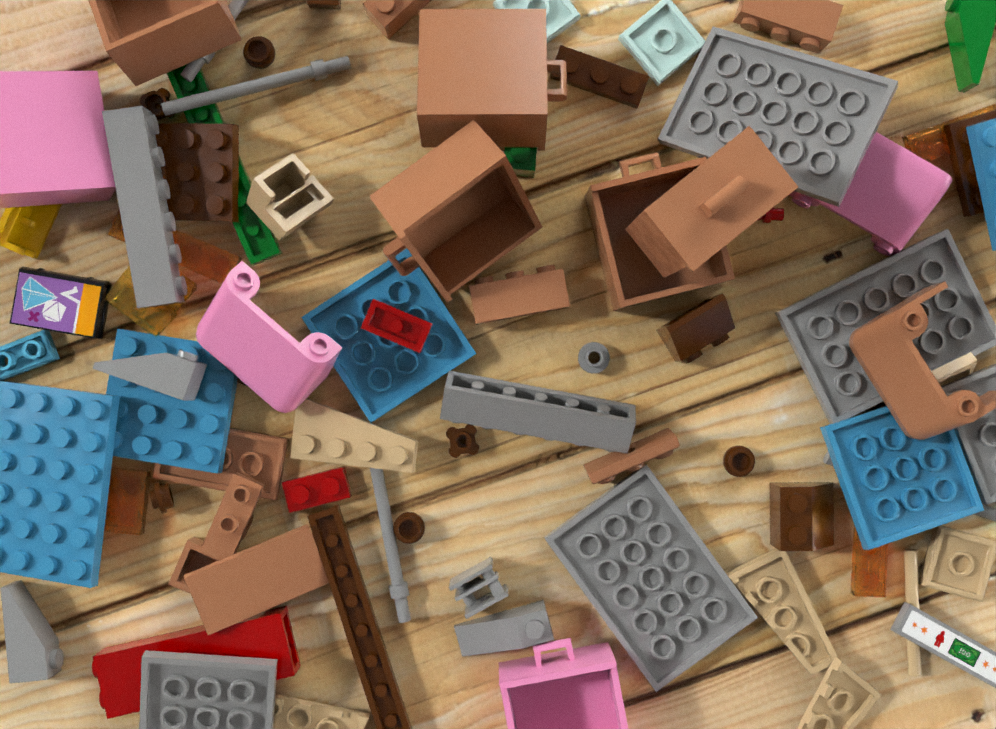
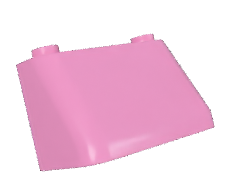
M876 132L839 207L795 191L789 195L793 197L792 201L800 207L808 209L810 206L822 205L872 234L871 241L875 244L873 248L881 254L891 256V254L901 252L946 193L953 180L945 171Z
M241 261L229 272L200 320L196 332L197 341L272 408L282 413L292 412L328 377L342 347L330 336L320 332L311 333L299 343L251 301L259 291L260 279L255 271Z

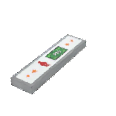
M904 602L890 629L891 631L996 688L995 651L911 604Z

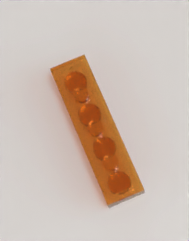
M118 209L108 235L125 242L120 210ZM177 229L172 231L174 244L179 245L182 262L178 263V265L219 283L224 282L229 272L242 259L238 255Z

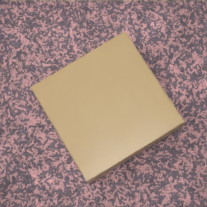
M941 525L933 528L918 584L983 602L996 556V541Z

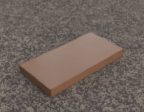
M230 428L222 473L217 474L155 463L152 478L226 491L233 473L238 472L266 484L260 498L276 501L279 497L289 438Z
M308 524L184 575L185 582L208 635L329 583Z

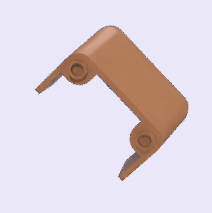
M945 281L923 288L854 330L849 339V345L853 354L903 433L911 439L925 440L974 422L996 408V390L988 391L980 397L970 390H959L947 396L912 342L913 339L923 334L928 326L927 314L920 304L948 288Z

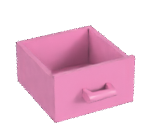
M0 71V208L110 200L116 187L102 115L104 106L97 71Z
M565 638L534 645L535 656L499 662V686L508 729H628L617 663L609 642L572 648L571 638ZM566 647L567 649L552 653L541 654V652L558 648Z

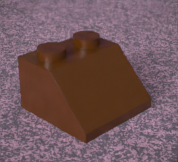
M722 293L707 298L656 329L675 362L685 360L687 364L703 355L701 349L707 345L712 344L713 347H716L728 340L730 337L727 333L735 329V325L727 300Z
M771 482L770 545L779 551H815L834 545L833 482Z

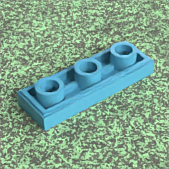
M42 330L0 346V381L10 379L60 359L49 330ZM6 357L8 358V364H7V365L5 364V359H6Z

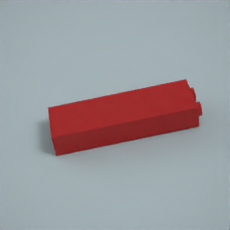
M287 606L261 612L211 635L207 634L204 625L105 647L93 656L92 672L94 677L98 678L100 686V705L105 709L107 719L140 712L141 663L145 650L278 659L276 680L295 676L301 665Z

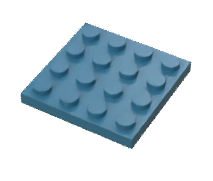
M406 248L396 256V259L401 263L412 255ZM389 260L301 317L311 333H324L342 347L333 366L370 423L476 355L471 344L421 268L418 267L407 276H401ZM373 299L433 324L421 353L361 329Z
M117 329L112 360L159 353L178 354L179 349L199 355L197 361L207 364L195 401H183L109 375L106 394L120 396L113 456L217 474L222 473L238 377L205 350L198 341Z
M887 406L820 427L863 550H870L984 511L954 429L925 440L911 439L903 433Z

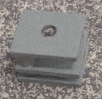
M492 557L450 579V591L457 588L455 593L456 602L463 599L466 604L464 614L466 619L509 596L507 584L501 586L498 580V572H494L492 569ZM488 585L491 592L476 600L473 592Z

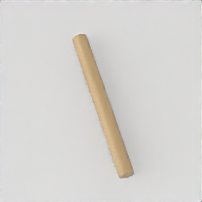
M904 549L906 603L919 609L917 550ZM907 639L908 674L911 676H921V647Z

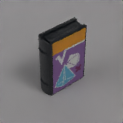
M21 267L18 272L9 324L103 339L112 284L108 281L94 279V277L86 278L46 271L43 268Z

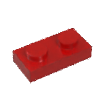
M373 299L361 329L421 353L433 324Z
M345 466L282 482L289 513L352 496Z

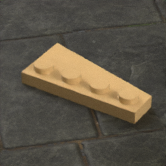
M306 398L295 409L290 458L399 472H415L418 440L366 422L364 419L340 412L330 406L319 404L309 398Z
M775 548L726 572L734 585L811 675L829 667L835 656L838 658L786 551H779Z
M835 656L797 729H854L882 694Z
M275 694L273 729H364L370 717V713Z

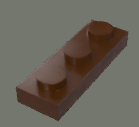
M560 45L555 60H564L566 62L568 85L636 109L638 108L649 78L648 75ZM551 72L549 78L560 82V73Z

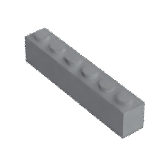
M143 106L102 111L137 308H151L185 302L184 295H187V284L184 276H180L178 263L182 262L179 245L174 244L172 231H176V222L173 213L168 210L167 199H170L171 194L169 184L166 179L163 180L161 167L165 166V159L161 147H157L155 134H159L157 118L155 114H152L151 111Z
M449 371L444 388L440 419L458 424L464 423L480 426L484 429L508 431L516 435L540 437L549 441L556 440L573 443L577 446L600 448L609 452L628 453L636 425V407L628 403Z

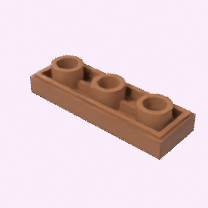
M666 428L630 444L628 453L611 452L583 466L592 484H607L616 478L615 475L626 470L628 472L637 471L645 465V462L651 459L669 457L673 454L674 449L679 448L680 444L677 436L669 428Z

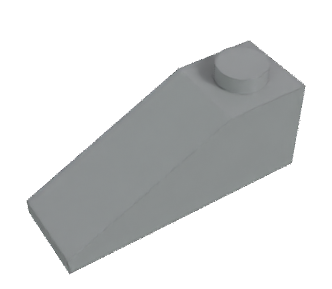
M179 349L178 354L159 353L95 362L93 369L183 401H195L207 364L197 361L199 355Z
M22 580L14 581L0 588L9 683L48 680L62 670L64 655L63 651L59 648V639Z
M544 600L454 625L462 657L523 649L554 640Z

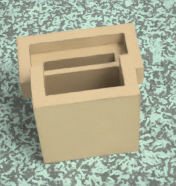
M294 153L253 178L246 204L279 240H282L329 207L334 200L313 175L309 177L310 171Z

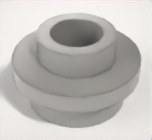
M587 343L579 351V365L588 373L602 372L609 364V352L600 343ZM591 352L599 354L600 360L598 363H590L588 356Z

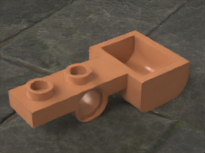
M238 472L233 473L205 541L197 537L187 540L168 585L190 594L184 579L185 574L236 554L241 541L252 524L254 510L266 484Z

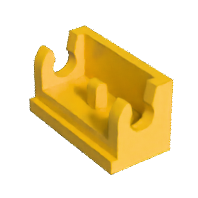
M62 204L5 208L0 219V246L18 254L37 259Z

